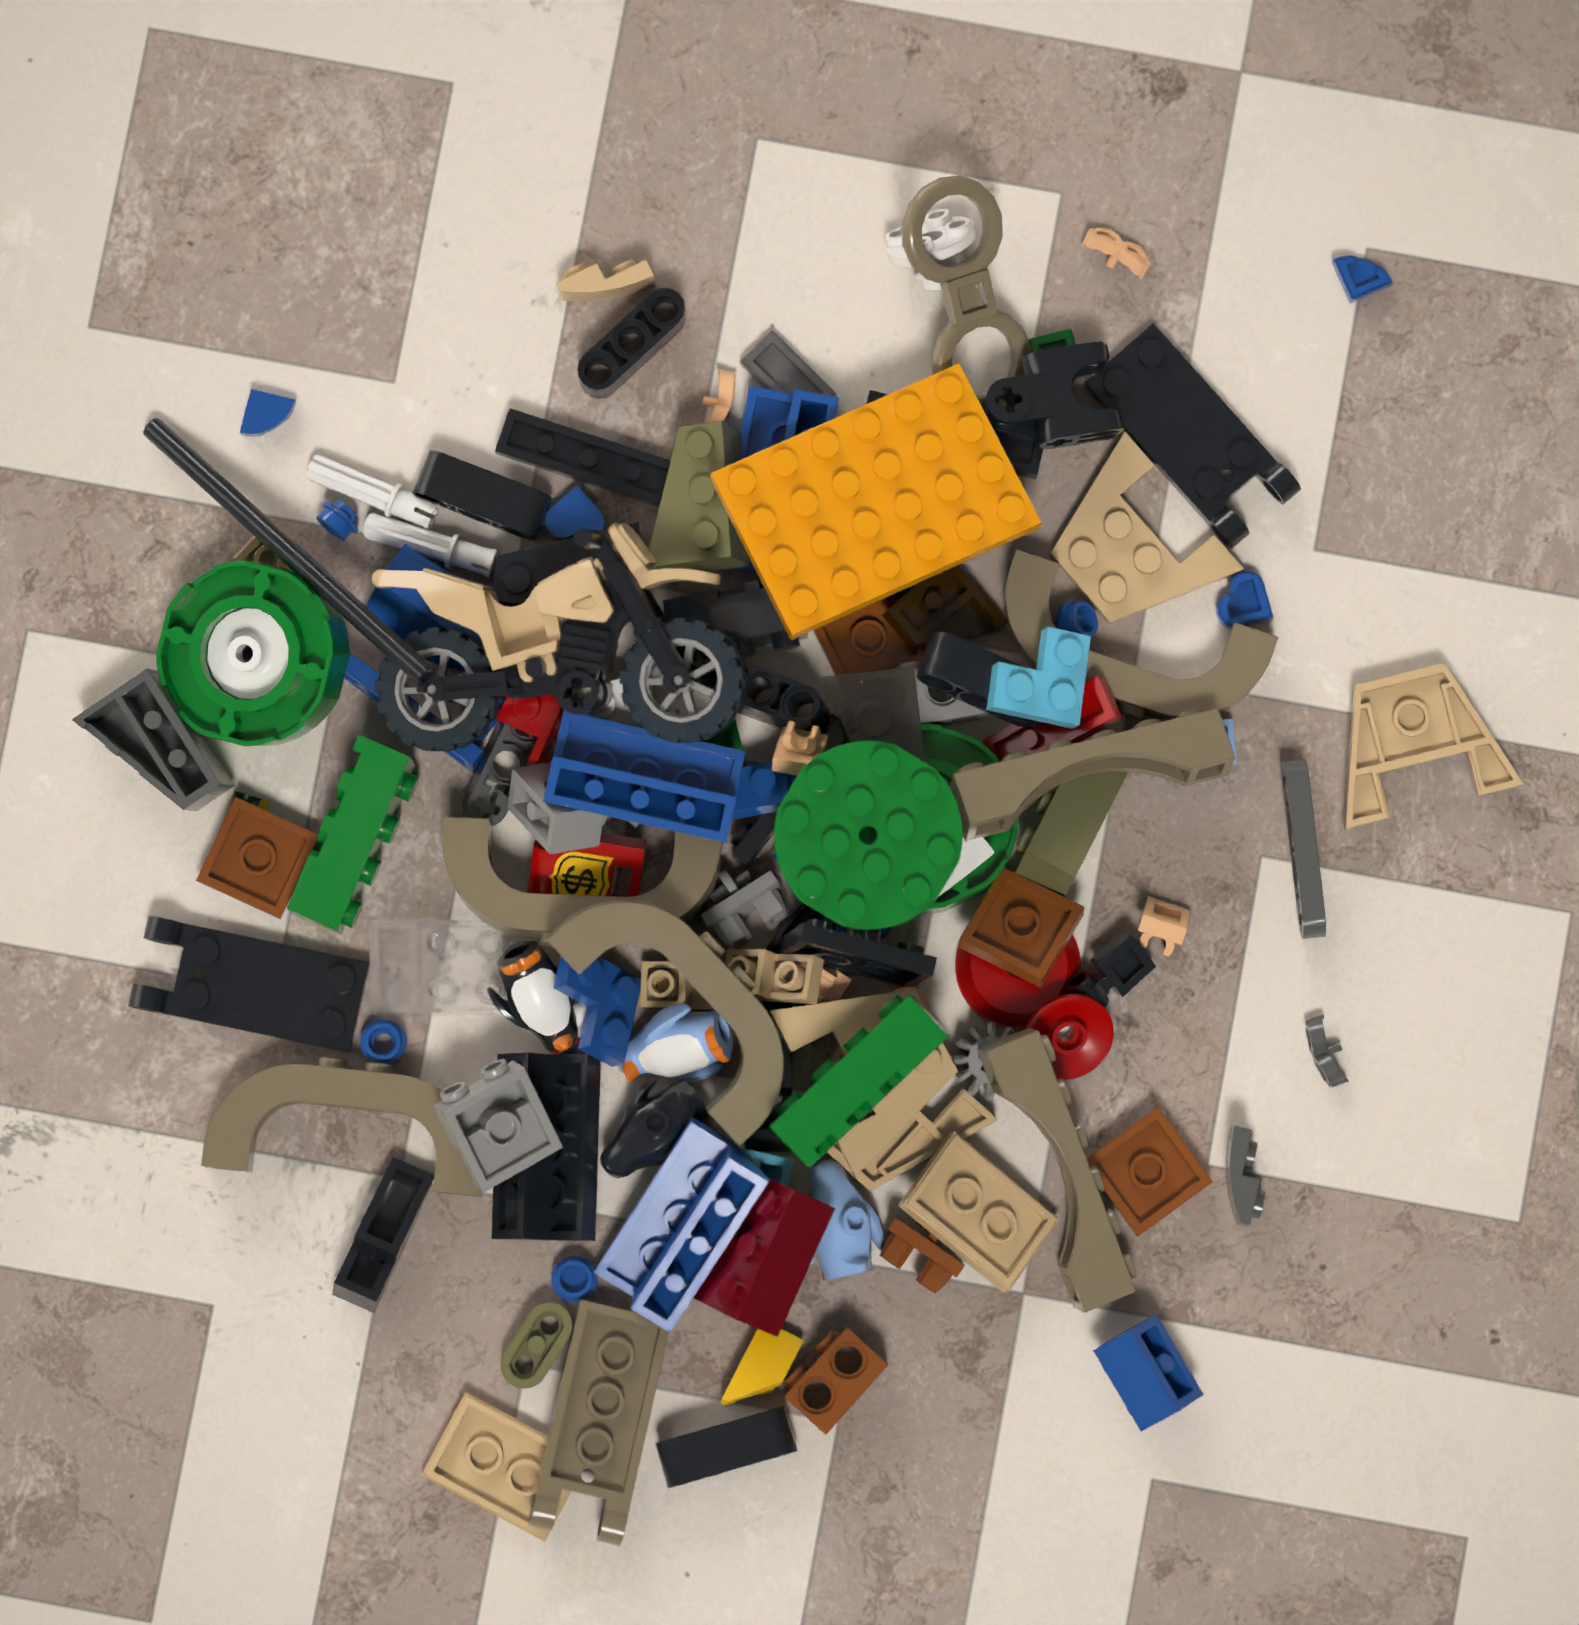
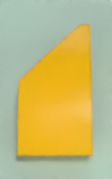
M757 1329L720 1404L729 1406L735 1404L737 1400L758 1394L760 1396L771 1394L774 1388L780 1386L784 1381L804 1340L781 1329L778 1337Z

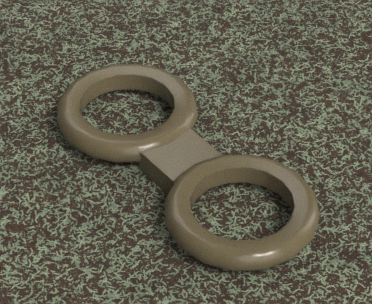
M961 175L940 177L923 186L908 204L901 224L902 246L910 265L925 279L941 284L949 323L939 334L931 356L932 375L952 367V357L956 345L965 334L976 328L990 326L996 328L1006 337L1011 349V367L1007 378L1023 376L1025 373L1022 358L1031 353L1030 342L1023 327L1008 313L997 310L989 270L987 269L997 256L1003 237L1002 213L995 197L980 182ZM962 195L972 201L978 208L982 218V236L977 249L968 259L958 265L943 266L937 264L928 255L922 241V226L926 214L936 202L946 196ZM986 395L976 396L981 405ZM1000 399L997 406L1006 407L1005 399Z

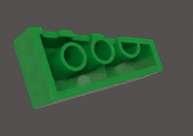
M358 735L352 749L361 753L355 767L350 765L347 770L343 771L337 785L336 799L340 803L337 809L331 807L328 813L325 814L317 837V841L321 845L318 851L312 850L309 853L287 906V910L290 913L342 935L345 926L353 928L363 906V903L357 901L364 884L372 886L382 864L381 860L376 859L383 842L388 844L392 842L401 821L400 818L395 817L402 800L407 802L411 800L420 778L414 775L416 766L410 756L362 735Z
M912 994L904 1001L898 995L891 999L877 1013L882 1021L870 1033L862 1027L843 1045L848 1053L836 1065L830 1059L827 1060L809 1078L814 1085L803 1096H800L795 1091L775 1110L780 1117L770 1128L808 1168L823 1157L950 1036Z

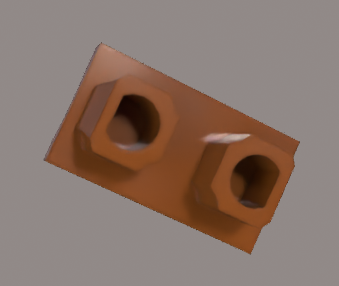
M897 1218L894 1219L887 1229L890 1235L884 1243L880 1257L899 1270L913 1249L928 1258V1262L915 1281L934 1294L952 1276L958 1277L965 1266L936 1246L937 1238L931 1233L925 1238ZM917 1221L915 1222V1224H917L919 1227H921L922 1229H924L925 1231H927L928 1233H930L927 1229H925V1228H924L921 1224H919Z

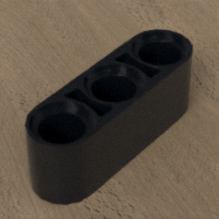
M670 288L656 289L583 355L577 370L580 386L587 395L601 399L615 393L682 330L686 321V311L681 295ZM663 303L672 304L678 310L676 317L669 322L658 321L653 316V311L658 305ZM628 334H636L642 337L645 343L638 352L628 353L621 349L619 346L620 341ZM594 365H605L611 370V376L606 382L595 384L587 379L588 370Z
M429 450L412 492L432 502L440 503L442 508L531 541L536 540L552 500L551 496L538 489L434 450Z
M933 632L931 634L916 678L921 683L1016 726L1031 729L1038 726L1039 721L986 710L992 665L997 662L1016 666L1021 665L952 634L944 632Z
M707 658L700 667L711 662V659ZM746 663L747 668H745L746 678H748V689L744 694V705L741 711L737 712L738 714L781 729L783 726L786 727L789 721H794L795 729L811 732L814 725L820 728L821 733L825 731L830 722V710L815 688ZM713 669L704 674L705 683L702 685L716 690L714 687L718 679L716 669ZM773 689L772 695L767 701L755 703L756 697L761 691ZM808 703L814 704V708L809 715L802 718L796 717L797 711L801 706Z
M785 1406L655 1443L667 1488L798 1451Z

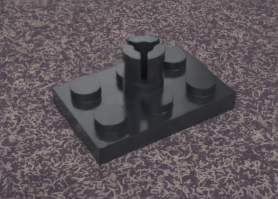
M809 919L808 924L802 923L784 935L779 949V954L815 955L824 960V967L901 987H914L932 977L937 957L924 954L925 949L916 944L899 942L897 947L880 943L881 929L862 930L845 927L844 933L835 931V924L819 919Z

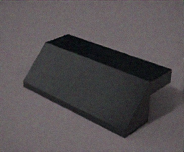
M497 1054V1060L505 1059L507 1064L514 1061L525 1068L563 1148L493 1187L491 1239L595 1241L601 1061L589 1054Z

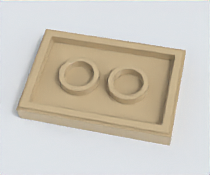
M955 1131L947 1135L898 1204L902 1210L1003 1293L1011 1290L1060 1219Z
M465 1392L421 1475L544 1542L551 1531L528 1525L548 1436ZM561 1491L555 1522L571 1491Z

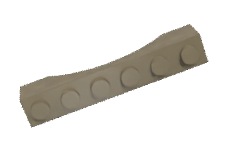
M1193 708L1180 713L1175 719L1159 722L1158 719H1148L1138 723L1131 730L1116 733L1115 730H1104L1094 734L1087 741L1072 744L1071 741H1060L1039 753L1028 755L1027 752H1016L1004 757L1001 762L986 766L979 762L963 766L957 773L953 774L950 789L960 811L962 832L966 842L1009 831L1020 815L1040 796L1062 783L1085 775L1110 771L1138 772L1165 778L1182 786H1188L1228 776L1236 757L1218 708L1203 711L1201 708Z
M1027 1028L977 1048L992 1091L1014 1104L1033 1121L1048 1141L1059 1163L1066 1188L1068 1219L1065 1243L1058 1267L1073 1307L1086 1313L1136 1292L1132 1279L1137 1276L1134 1264L1126 1251L1121 1252L1116 1239V1235L1120 1234L1118 1221L1110 1208L1105 1210L1099 1192L1104 1191V1184L1097 1168L1094 1165L1089 1166L1083 1151V1149L1088 1147L1087 1138L1079 1122L1073 1123L1067 1108L1068 1105L1072 1104L1071 1096L1062 1078L1056 1079L1051 1062L1055 1061L1056 1058L1046 1035L1040 1036L1038 1030Z

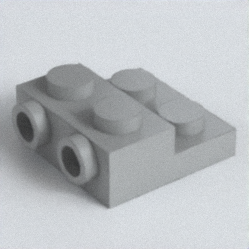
M505 1059L496 1060L483 1067L480 1071L483 1078L468 1086L465 1082H458L448 1086L440 1093L442 1101L433 1105L451 1145L458 1149L477 1190L482 1193L563 1148L525 1068L514 1061L507 1064Z

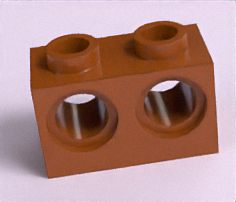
M847 1327L841 1334L833 1328L815 1348L821 1354L818 1360L809 1369L801 1363L783 1383L790 1389L784 1397L825 1435L888 1366L884 1360ZM843 1347H853L861 1354V1367L853 1374H843L835 1366V1355ZM814 1381L823 1382L831 1392L829 1403L821 1409L810 1408L803 1399L805 1387Z

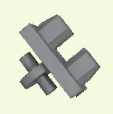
M723 868L718 876L723 885L713 890L710 895V899L715 906L700 915L713 938L718 935L720 940L729 949H737L752 938L742 919L757 910L766 926L770 927L786 918L788 913L781 897L783 892L771 870L758 879L753 880L747 869L731 878Z

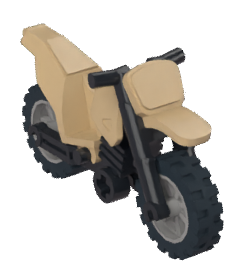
M614 523L609 527V533L586 528L578 529L574 534L575 543L580 547L592 549L597 558L593 560L590 557L580 560L577 564H572L537 583L538 586L532 590L530 597L524 603L514 607L500 604L496 593L492 591L493 587L429 568H423V571L376 570L372 575V582L376 587L386 589L391 587L417 589L434 614L475 631L483 643L482 646L478 639L472 635L449 628H427L406 635V638L403 640L422 658L426 659L431 656L441 655L438 673L423 686L408 687L409 677L388 657L383 658L378 669L381 671L379 680L375 681V693H378L379 702H376L380 715H384L387 721L385 724L392 733H396L405 744L425 751L440 752L467 747L474 740L485 735L489 730L488 726L492 721L496 720L499 714V700H502L503 697L530 699L551 695L557 698L560 706L569 713H600L608 707L612 698V688L605 677L606 672H614V661L616 660L620 633L624 626L631 622L635 628L633 633L636 639L632 648L628 649L623 661H625L623 671H620V683L623 687V693H621L624 705L628 706L632 719L646 729V732L650 735L668 742L692 743L712 738L722 729L730 726L734 721L733 718L737 712L741 711L745 700L743 698L745 691L748 689L745 659L740 655L735 641L722 632L723 630L719 627L697 619H667L650 590L676 581H696L720 585L721 575L692 569H655L654 565L657 564L655 558L639 535L626 523ZM697 648L704 652L711 659V662L700 668L695 667L692 663L694 649ZM450 657L458 661L466 671L456 676L447 675ZM655 664L663 678H651ZM713 669H716L718 679L716 690L702 685L705 683L704 674ZM651 685H663L666 691L669 692L661 705L654 697ZM577 688H592V698L577 699ZM694 690L713 698L699 712L696 711L692 696ZM680 693L684 696L688 715H677L668 711ZM408 694H424L427 698L417 713L410 706ZM435 702H438L443 724H433L423 720ZM447 702H458L467 706V708L460 717L452 721Z

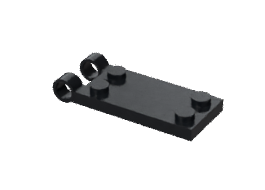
M1154 323L1084 383V386L1104 409H1115L1121 414L1125 428L1124 431L1210 526L1217 537L1230 549L1239 544L1250 532L1240 517L1232 509L1225 506L1224 503L1254 477H1257L1271 496L1282 505L1301 490L1298 481L1291 472L1274 459ZM1229 469L1233 472L1234 478L1226 481L1221 477V472Z
M148 916L143 939L182 947L183 951L174 991L133 984L128 1007L351 1053L370 962L185 924L170 919ZM195 967H200L203 970V977L199 980L192 979L190 975L191 970Z

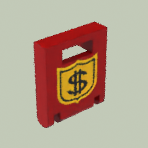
M601 832L599 846L549 854L535 840L527 893L610 896L614 867L619 866L632 869L629 896L612 894L611 896H638L647 840Z

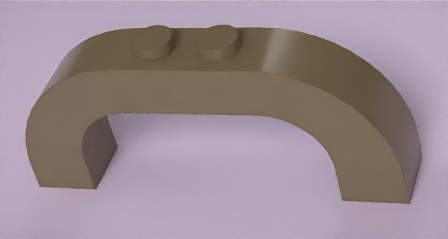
M1016 549L1005 584V620L1008 622L1007 628L1018 652L1036 670L1041 630L1046 627L1056 628L1050 616L1049 596L1060 564ZM1234 623L1217 665L1207 673L1191 679L1170 678L1089 650L1085 683L1096 676L1105 678L1120 714L1135 720L1142 721L1144 716L1147 715L1167 721L1175 719L1180 713L1193 708H1201L1203 711L1218 708L1219 713L1222 714L1242 701L1261 679L1270 663L1278 637Z
M443 817V857L455 890L464 904L487 925L509 935L541 939L540 944L552 947L546 937L568 917L590 905L610 900L628 899L651 903L670 911L686 923L696 915L710 897L721 868L723 842L675 831L674 856L671 868L664 880L645 894L633 897L524 893L506 885L499 879L492 868L493 827L490 819Z
M622 899L600 902L579 910L563 921L546 937L551 946L579 975L601 954L620 944L639 943L661 952L732 1027L739 1040L741 1057L737 1073L731 1083L705 1107L707 1112L739 1146L762 1125L776 1102L782 1083L783 1052L780 1038L768 1012L751 993L757 984L739 965L731 971L719 957L725 950L707 931L699 937L682 919L662 907L639 900Z
M320 1057L318 1066L289 1064L268 1068L248 1077L229 1092L216 1109L205 1135L201 1166L252 1173L258 1133L265 1121L276 1111L294 1104H311L402 1114L418 1120L428 1130L433 1139L436 1149L433 1191L436 1193L482 1198V1192L477 1190L458 1149L451 1145L433 1108V1105L442 1101L440 1096L442 1090L418 1078L392 1074L393 1065L366 1062L364 1071L346 1069V1060Z

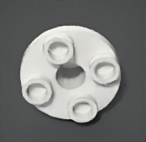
M939 209L926 214L922 226V241L928 255L937 264L943 266L958 265L965 261L960 252L967 248L977 235L971 219L951 216L948 209ZM902 227L888 232L885 235V239L887 242L886 251L890 262L896 266L912 267L902 246ZM919 272L917 273L914 280L921 282L926 290L942 291L941 284L927 280Z

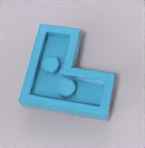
M1046 627L1041 630L1036 670L1003 662H997L992 665L986 710L1071 729L1079 726L1091 636L1052 627Z

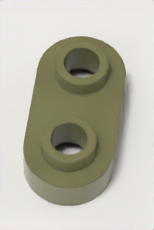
M544 1302L535 1306L528 1314L501 1359V1371L508 1383L517 1388H531L538 1385L545 1378L572 1334L573 1320L571 1314L564 1306L554 1302ZM549 1316L555 1317L559 1323L557 1332L552 1335L545 1334L541 1328L542 1321ZM522 1356H528L533 1360V1370L528 1374H521L516 1368L517 1360Z

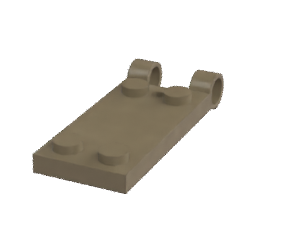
M585 1300L579 1301L537 1489L530 1510L529 1526L552 1530L558 1511L561 1491H571L606 1500L599 1522L597 1541L617 1546L621 1545L668 1339V1331L636 1312ZM590 1469L593 1471L594 1479L592 1482L587 1483L582 1480L581 1473L583 1470Z

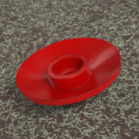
M1066 994L1047 1001L1035 1011L1025 1028L1038 1030L1040 1036L1046 1035L1056 1058L1055 1061L1051 1062L1056 1079L1062 1078L1063 1080L1079 1078L1098 1067L1108 1055L1114 1037L1113 1022L1107 1010L1097 1000L1082 994ZM1070 1026L1067 1033L1058 1035L1062 1028Z

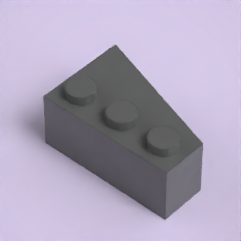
M145 669L72 719L82 729H86L106 745L105 747L113 754L119 756L139 772L140 776L183 810L198 811L235 786L203 735L192 729L179 716L178 712L180 711L172 700L167 687H162L158 670Z

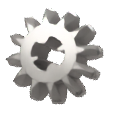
M988 1022L986 1027L987 1037L983 1038L980 1030L973 1025L969 1028V1033L975 1042L974 1045L962 1038H958L956 1041V1046L967 1052L968 1056L956 1055L951 1057L956 1066L967 1065V1069L959 1072L955 1076V1080L957 1083H961L970 1076L975 1080L968 1088L967 1093L974 1096L980 1084L986 1086L985 1100L992 1101L994 1099L995 1093L992 1091L986 1072L981 1069L983 1064L978 1057L977 1048L1012 1035L1013 1028L1008 1026L1003 1031L1001 1038L995 1037L996 1023Z

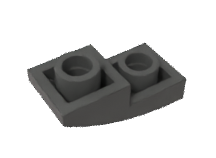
M1233 1126L1230 1128L1226 1156L1228 1196L1237 1225L1249 1226L1252 1217L1260 1218L1265 1200V1192L1258 1190L1260 1179L1242 1175L1244 1168L1252 1169L1258 1142L1250 1140L1252 1135L1251 1129Z

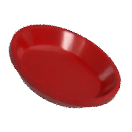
M1073 935L1041 988L959 947L955 962L958 987L969 1007L985 1021L995 1022L996 1026L1002 1028L1009 1026L1014 1030H1024L1031 1016L1044 1003L1055 997L1066 995L1068 991L1066 989L1067 981L1075 973L1081 971L1080 952Z

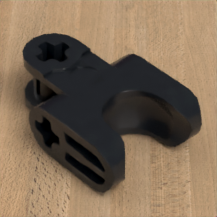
M1101 341L1045 349L1025 355L1022 358L1025 375L995 381L989 387L981 405L995 433L1011 434L1036 429L1039 447L1042 449H1054L1109 440L1118 436L1125 429L1122 416L1117 410L1110 408L1093 410L1084 407L1076 400L1072 392V382L1075 379L1100 371L1109 360L1108 346ZM1000 399H1005L1007 406H1014L1012 413H1007L1004 406H997Z

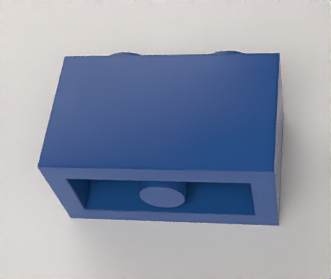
M1157 1314L1125 1330L1093 1350L1140 1431L1179 1412L1204 1395Z

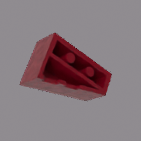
M769 1178V1182L693 1298L735 1320L778 1337L835 1208Z

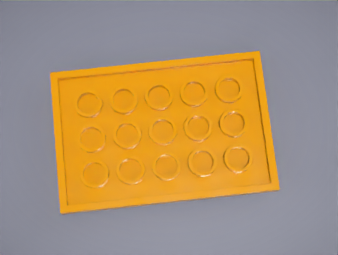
M959 363L714 471L710 475V480L791 640L1040 528L1042 523Z

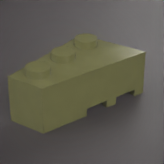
M723 421L683 426L678 429L649 548L657 562L654 565L655 569L681 568L707 572L750 566L749 556L710 480L712 472L743 459L741 431Z
M1110 771L1085 775L1060 784L1056 792L1050 790L1045 793L1036 810V813L1043 816L1038 828L1036 829L1028 825L1016 849L1024 853L1015 873L1065 897L1128 772Z

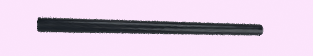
M155 418L145 426L143 435L294 573L310 585L317 594L418 686H423L432 679L435 674V668L163 421Z

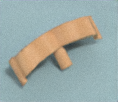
M1091 228L1081 244L1082 247L1098 249L1110 255L1106 262L1109 268H1114L1119 260L1122 264L1128 266L1135 275L1139 276L1140 280L1145 276L1151 263L1141 246L1132 242H1123L1121 237L1111 229Z
M717 368L718 374H720L718 399L704 396L702 405L714 408L707 423L717 421L727 423L734 402L736 373Z

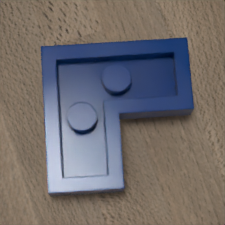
M560 956L553 988L587 1006L578 1049L611 1067L624 1064L640 994L641 979L601 957H598L579 975Z

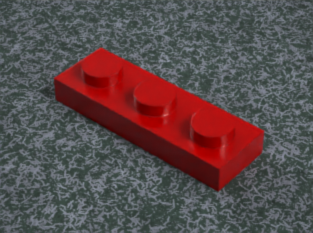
M1096 676L1085 683L1079 726L1071 729L1039 722L1036 728L1031 729L1010 724L982 741L1001 762L1004 757L1012 753L1022 751L1027 752L1028 755L1039 753L1060 741H1071L1072 744L1082 742L1123 718L1106 679Z

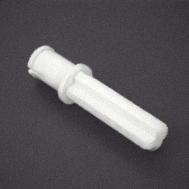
M315 455L307 468L306 477L308 480L385 511V517L391 518L394 515L430 530L435 520L419 514L418 511L422 509L436 516L438 515L440 503L432 502L404 490V485L398 483L396 486L321 455Z
M376 513L368 515L363 527V534L367 539L399 549L406 544L422 556L444 562L445 568L448 569L456 566L491 578L496 567V558L499 555V550L489 549L461 540V535L456 533L453 537Z

